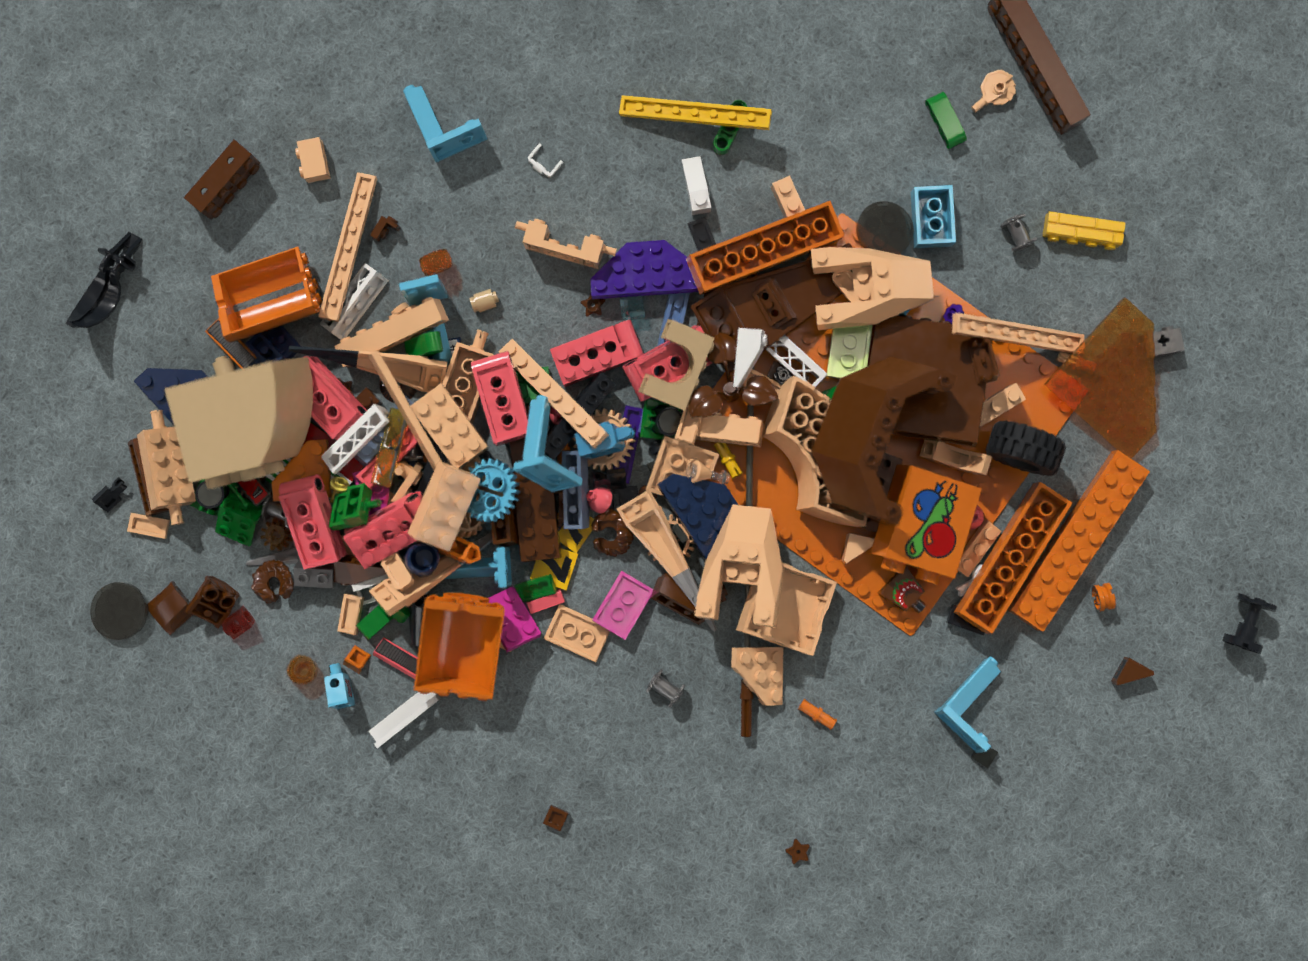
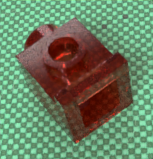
M243 605L239 610L228 616L221 626L228 636L236 639L253 626L255 619Z

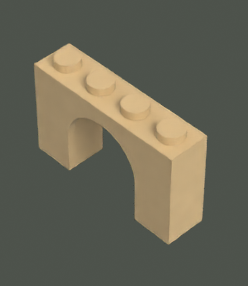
M668 319L660 338L677 344L686 351L689 358L687 373L676 382H666L652 375L645 374L638 392L685 411L686 407H689L693 389L695 390L698 387L700 372H703L707 365V355L714 348V338L677 321Z

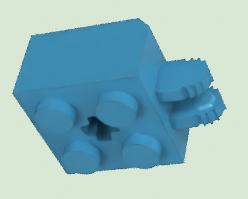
M610 422L600 423L599 425L609 436L595 449L579 433H575L579 456L590 460L623 451L625 448L624 441L633 438L635 431L628 426L618 427L610 424Z

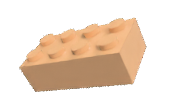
M439 384L410 406L454 467L462 469L490 448L443 384Z
M438 461L408 534L416 540L450 551L481 479L470 472Z

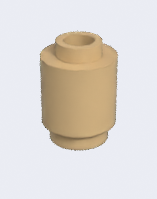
M491 289L473 295L474 297L469 298L474 312H483L497 307L496 303L499 302L496 291L492 292Z
M226 356L216 358V362L213 363L216 376L235 371L232 359Z

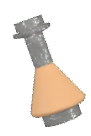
M698 460L689 463L686 469V477L692 479V483L713 479L718 480L719 484H727L730 479V474L726 470H722L721 473L710 471Z

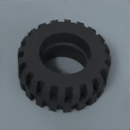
M998 421L995 423L986 446V453L993 460L1021 471L1043 476H1054L1058 473L1066 450L1065 442L1061 438L1056 437V435L1033 426L1012 421Z

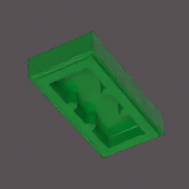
M551 574L514 585L523 603L557 593Z

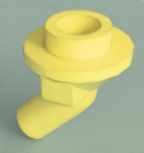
M333 477L330 481L329 489L333 490L331 503L334 502L335 494L347 491L349 483L343 477Z

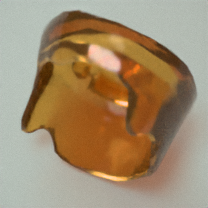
M298 654L289 662L286 673L292 682L298 685H308L316 679L318 668L312 658Z

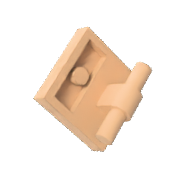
M405 460L396 464L395 474L402 476L405 480L392 498V502L411 493L413 490L410 487L411 484L415 486L423 475L421 471L423 468L422 464L417 462L412 467Z

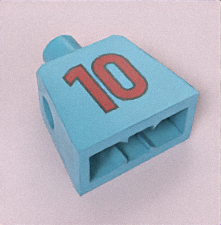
M340 663L329 665L330 676L324 677L328 707L341 709L356 705L349 675L342 673ZM339 680L338 687H336L335 681Z

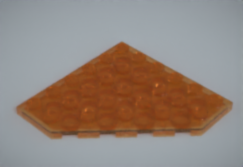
M1123 297L1044 385L1116 450L1132 459L1157 432L1155 424L1156 397L1154 395V323L1126 297Z

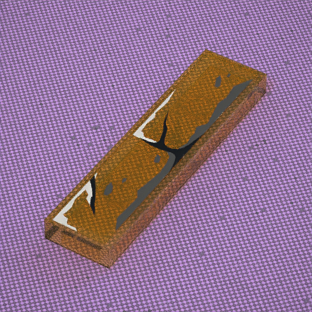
M390 408L388 416L390 422L385 427L370 482L386 488L391 487L407 428V423L399 409Z

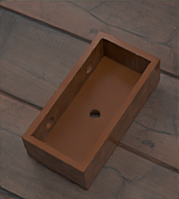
M234 139L184 196V199L210 220L217 218L222 213L221 208L226 203L232 202L235 197L234 193L238 189L245 187L247 184L246 179L250 175L257 173L260 168V162ZM231 157L234 158V159L232 160V162L229 164V163H228L229 158H231ZM207 188L206 192L202 195V189Z

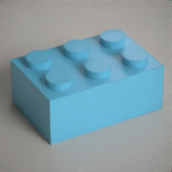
M953 185L914 187L911 191L914 249L952 247L956 243Z

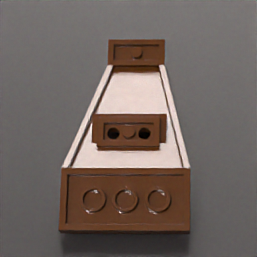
M850 243L842 246V248H853ZM811 259L721 286L693 304L691 308L705 334L711 337L723 333L732 337L737 343L738 328L764 330L767 335V345L763 348V351H765L816 313V306L828 305L843 293L832 281L834 272L813 273ZM765 293L769 294L767 300L764 298ZM774 310L778 311L777 316H774ZM736 360L727 361L729 372L735 370Z

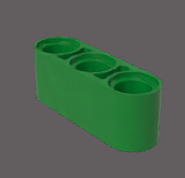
M941 92L926 99L925 105L929 107L930 115L934 123H937L942 139H945L948 145L946 146L947 149L967 141L965 131L946 94Z
M736 100L731 104L733 106L747 107L746 103L742 100ZM720 126L713 143L715 153L719 155L728 153L740 127H735L734 131H727L725 126ZM723 141L727 144V146L725 148H719L717 146V143Z
M440 331L427 332L404 342L406 355L430 357L443 352Z

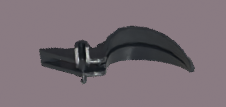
M128 232L109 251L106 248H98V252L105 257L99 265L98 274L67 319L66 324L72 328H89L100 324L110 316L117 307L121 296L120 275L125 269L133 272L136 268L137 263L131 257L138 249L142 238ZM124 246L128 248L124 253L120 254Z

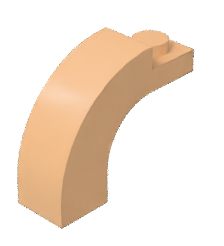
M926 439L919 455L932 462L976 475H987L992 459L987 454L971 452L943 442Z

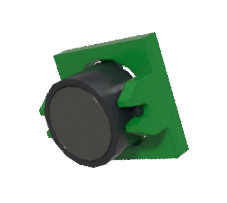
M644 400L640 437L663 439L664 435L675 439L682 416L680 413L681 409L659 400Z
M205 479L200 480L195 491L196 501L190 504V506L207 514L218 516L219 509L217 508H220L230 492L234 493L229 484L207 489ZM234 482L233 485L239 490V486Z

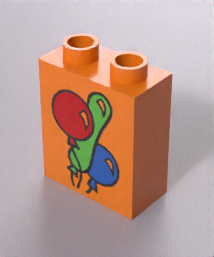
M897 464L887 499L899 504L903 514L899 525H885L879 522L870 553L884 557L881 568L904 574L906 565L918 568L915 578L938 585L941 575L955 579L982 489L915 466Z

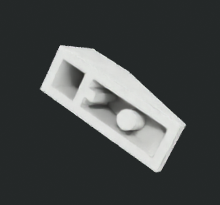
M701 157L682 159L692 215L711 212V203Z
M738 328L733 387H742L763 352L764 346L767 345V335L764 330Z

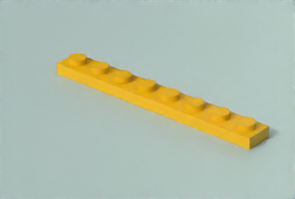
M622 95L619 115L623 117L769 130L772 109Z

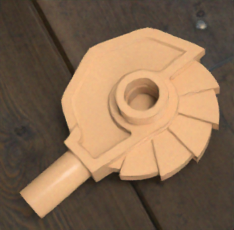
M1003 70L988 73L980 87L983 96L971 107L972 111L976 113L983 106L990 103L1002 106L1008 101L1010 102L1013 95H1015L1016 84L1011 79L1013 75Z

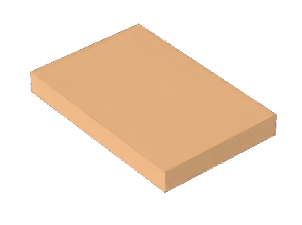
M559 604L544 640L593 662H597L610 631L593 622L592 618Z

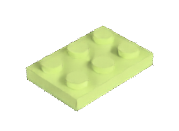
M873 325L835 328L832 330L826 377L840 379L867 367Z

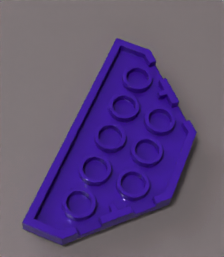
M665 240L627 242L616 253L615 257L613 256L590 279L592 299L693 293L699 291L686 262L687 257Z

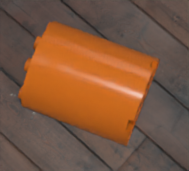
M295 247L211 276L215 299L219 307L218 314L223 337L229 343L320 312L322 298L316 291L319 289L317 280L313 278L311 270L307 266L309 260L306 253H302L299 247ZM303 282L304 289L237 312L234 310L233 305Z
M443 593V597L435 594L428 596L424 604L414 691H418L421 694L437 693L440 696H449V693H456L457 697L463 699L474 697L481 701L492 700L504 619V607L498 602L489 603V598L473 594Z

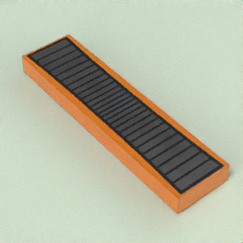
M219 318L205 331L241 369L248 368V365L256 359L255 354L241 340L229 343L223 337Z

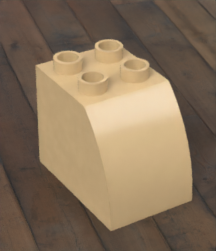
M308 357L268 362L165 389L189 483L205 479L207 489L284 471L285 468L282 460L296 457L299 454L310 425L313 406V386Z

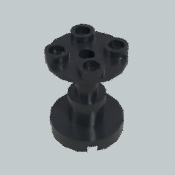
M1238 593L1237 600L1249 604V608L1244 622H1239L1235 636L1224 633L1222 641L1241 647L1244 650L1261 654L1263 646L1254 642L1259 629L1255 625L1261 609L1276 612L1277 606L1266 603L1265 600L1256 597L1251 599L1247 595Z

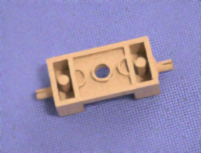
M529 220L528 224L517 221L515 229L526 231L523 244L527 250L599 269L604 253L614 257L616 255L617 249L606 246L601 237L590 234V237L585 236L581 250H578V247L575 245L567 244V246H563L557 240H548L550 231L548 225L543 220Z

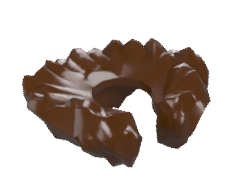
M607 509L604 513L595 517L591 525L593 531L598 533L606 527H612L616 530L617 537L613 541H608L602 537L595 538L593 540L594 548L599 553L613 557L626 553L630 549L634 534L625 525L619 512Z
M268 560L252 574L253 585L251 589L267 604L276 602L280 595L284 599L290 598L293 593L294 581L290 569L280 560ZM272 577H276L280 581L279 594L277 595L269 587V580Z

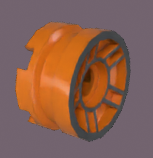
M1103 583L1102 586H1092V597H1096L1093 600L1094 606L1098 612L1104 611L1106 608L1111 610L1116 607L1115 594H1112L1111 590L1113 588L1110 583Z

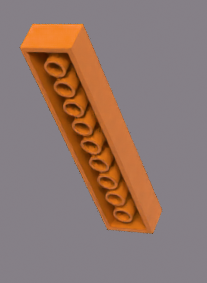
M1119 450L1111 451L1007 610L1036 630L1044 632L1150 471Z

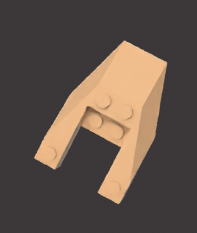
M827 247L811 249L814 274L852 270L855 302L816 306L818 330L876 325L890 317L893 318L904 311L934 300L931 263L928 260L870 248Z
M732 505L705 562L696 601V617L718 620L723 582L758 586L753 623L758 626L776 628L783 565L772 509Z

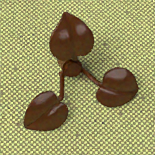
M719 333L713 337L714 348L710 354L708 353L707 358L714 364L724 362L728 383L723 387L724 393L720 391L713 392V389L707 385L697 388L690 398L689 412L691 418L710 417L717 414L722 407L720 396L730 402H734L742 395L743 400L747 404L758 406L777 400L778 394L772 382L762 375L749 378L746 386H742L740 389L733 387L734 382H731L727 361L736 360L737 343L729 335Z

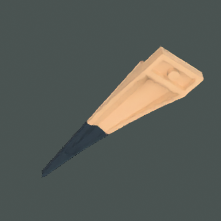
M289 346L288 349L291 352L334 361L378 375L368 357L373 352ZM380 353L396 382L427 393L439 384H443L447 370V361L428 359V356Z

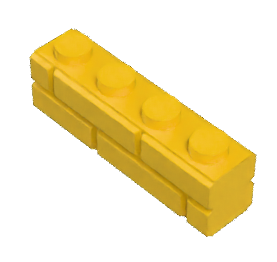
M1049 211L1045 214L1042 237H1047V240L1051 242H1059L1060 239L1066 240L1067 244L1072 245L1081 242L1085 243L1087 247L1102 245L1106 250H1116V248L1123 244L1125 222Z

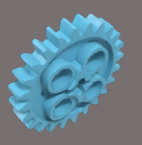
M489 458L488 461L482 459L481 464L475 462V468L469 467V471L481 479L479 485L501 492L504 495L501 497L476 489L467 513H471L470 517L476 518L478 521L488 523L490 520L497 522V517L504 519L503 513L509 515L510 511L508 508H515L512 502L519 500L514 497L515 494L520 493V491L515 490V487L520 485V483L514 482L517 475L512 474L514 470L508 468V464L502 463L500 460L495 461ZM486 475L485 481L482 482L483 476ZM502 480V486L499 488V482ZM479 493L480 497L477 501L476 496ZM496 498V505L493 507V501Z

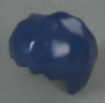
M427 543L411 546L404 556V564L408 571L419 577L431 575L439 563L438 550L433 545Z

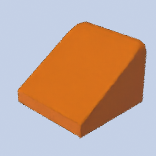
M355 645L344 659L343 665L360 674L371 655Z

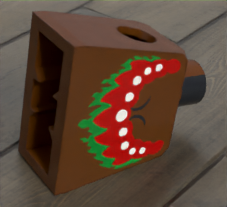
M905 567L904 574L896 573L878 592L879 595L903 611H907L912 607L917 613H920L926 607V604L919 598L925 591L907 567Z

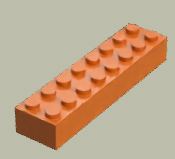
M828 201L690 254L686 258V262L701 295L809 253L811 249L822 248L837 242L845 236L832 203Z
M1042 482L1033 483L954 613L984 633L993 634L1072 505V502Z

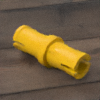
M716 443L714 447L722 459V465L725 464L731 478L734 479L736 476L741 475L743 472L740 470L735 461L736 457L731 453L727 444Z

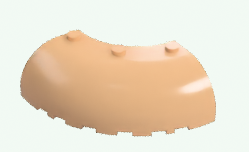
M796 376L790 377L782 385L777 393L778 399L773 401L764 425L763 437L777 445L788 457L794 468L798 482L796 510L837 524L854 527L866 526L868 517L832 503L816 460L811 453L829 407L830 398L827 395H823L810 383Z

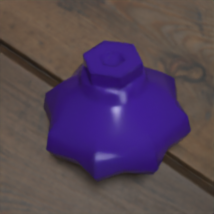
M952 304L947 308L943 316L945 321L952 324L953 314H964L962 306Z

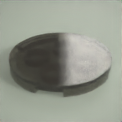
M880 201L869 205L863 210L857 222L856 233L863 248L901 254L911 243L914 228L912 219L905 209L893 202Z
M126 582L110 583L102 587L95 594L90 608L91 620L96 630L104 637L112 640L127 639L134 636L144 627L148 617V604H146L143 595L136 586Z

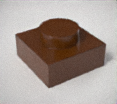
M551 804L543 824L561 831L569 812Z

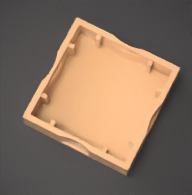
M782 563L783 576L776 628L758 626L753 623L758 586L751 585L736 630L813 656L822 631L823 618L829 609L837 582L813 573L802 572L791 565Z

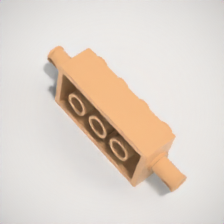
M478 329L472 345L456 343L443 381V385L472 424L481 399L471 362L494 355L483 350L489 333Z
M154 410L150 412L153 429L143 430L137 434L151 510L169 509L171 526L184 524L181 506L190 505L196 501L193 483H189L175 427L165 426L163 410H158V412Z

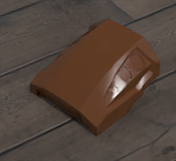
M205 576V581L188 604L185 612L188 615L193 614L210 622L219 629L229 616L232 607L239 597V593L226 582L214 576Z
M171 581L161 593L145 606L169 635H172L193 616V614H186L185 610L190 603L189 599H186L183 592L175 586L176 583L174 581Z

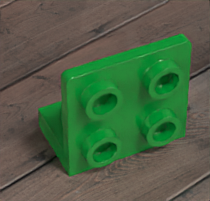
M230 492L220 505L215 532L250 547L253 542L256 524L262 517L261 511L263 506L256 507L250 500L244 498L248 503V506L245 507L237 495Z

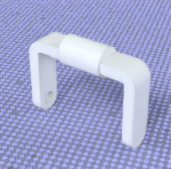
M539 143L528 156V161L533 165L532 168L541 175L543 173L547 177H552L564 162L561 160L549 173L545 167L532 159L542 146Z

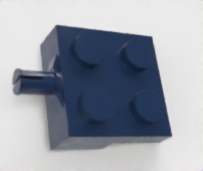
M283 325L255 334L245 343L256 356V359L248 366L252 367L268 362L291 359L297 353L289 351V346H302Z

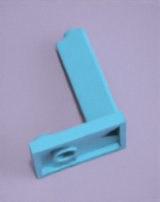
M409 85L403 90L435 162H439L488 140L479 118L469 120L465 125L443 134L423 87Z
M437 274L399 283L400 290L410 306L422 304L421 301L428 297L440 300L448 298L447 291ZM443 323L427 332L440 331L443 352L432 357L433 360L447 361L448 366L452 354L445 324Z
M539 395L530 402L523 460L514 463L513 470L551 492L581 486L583 478L576 475L574 471L568 470L544 456L551 406L548 402V397Z
M510 547L497 548V552H494V557L481 558V560L471 564L464 563L445 579L495 576V583H499V587L511 586Z
M991 656L984 659L950 698L934 712L976 753L986 752L991 747L988 743L989 740L982 733L978 734L960 716L1001 672L997 667L998 662Z

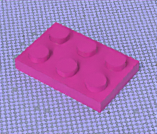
M621 571L592 621L626 640L649 601L653 589Z
M513 586L488 597L489 603L498 602L505 609L500 642L506 652L541 636V631Z

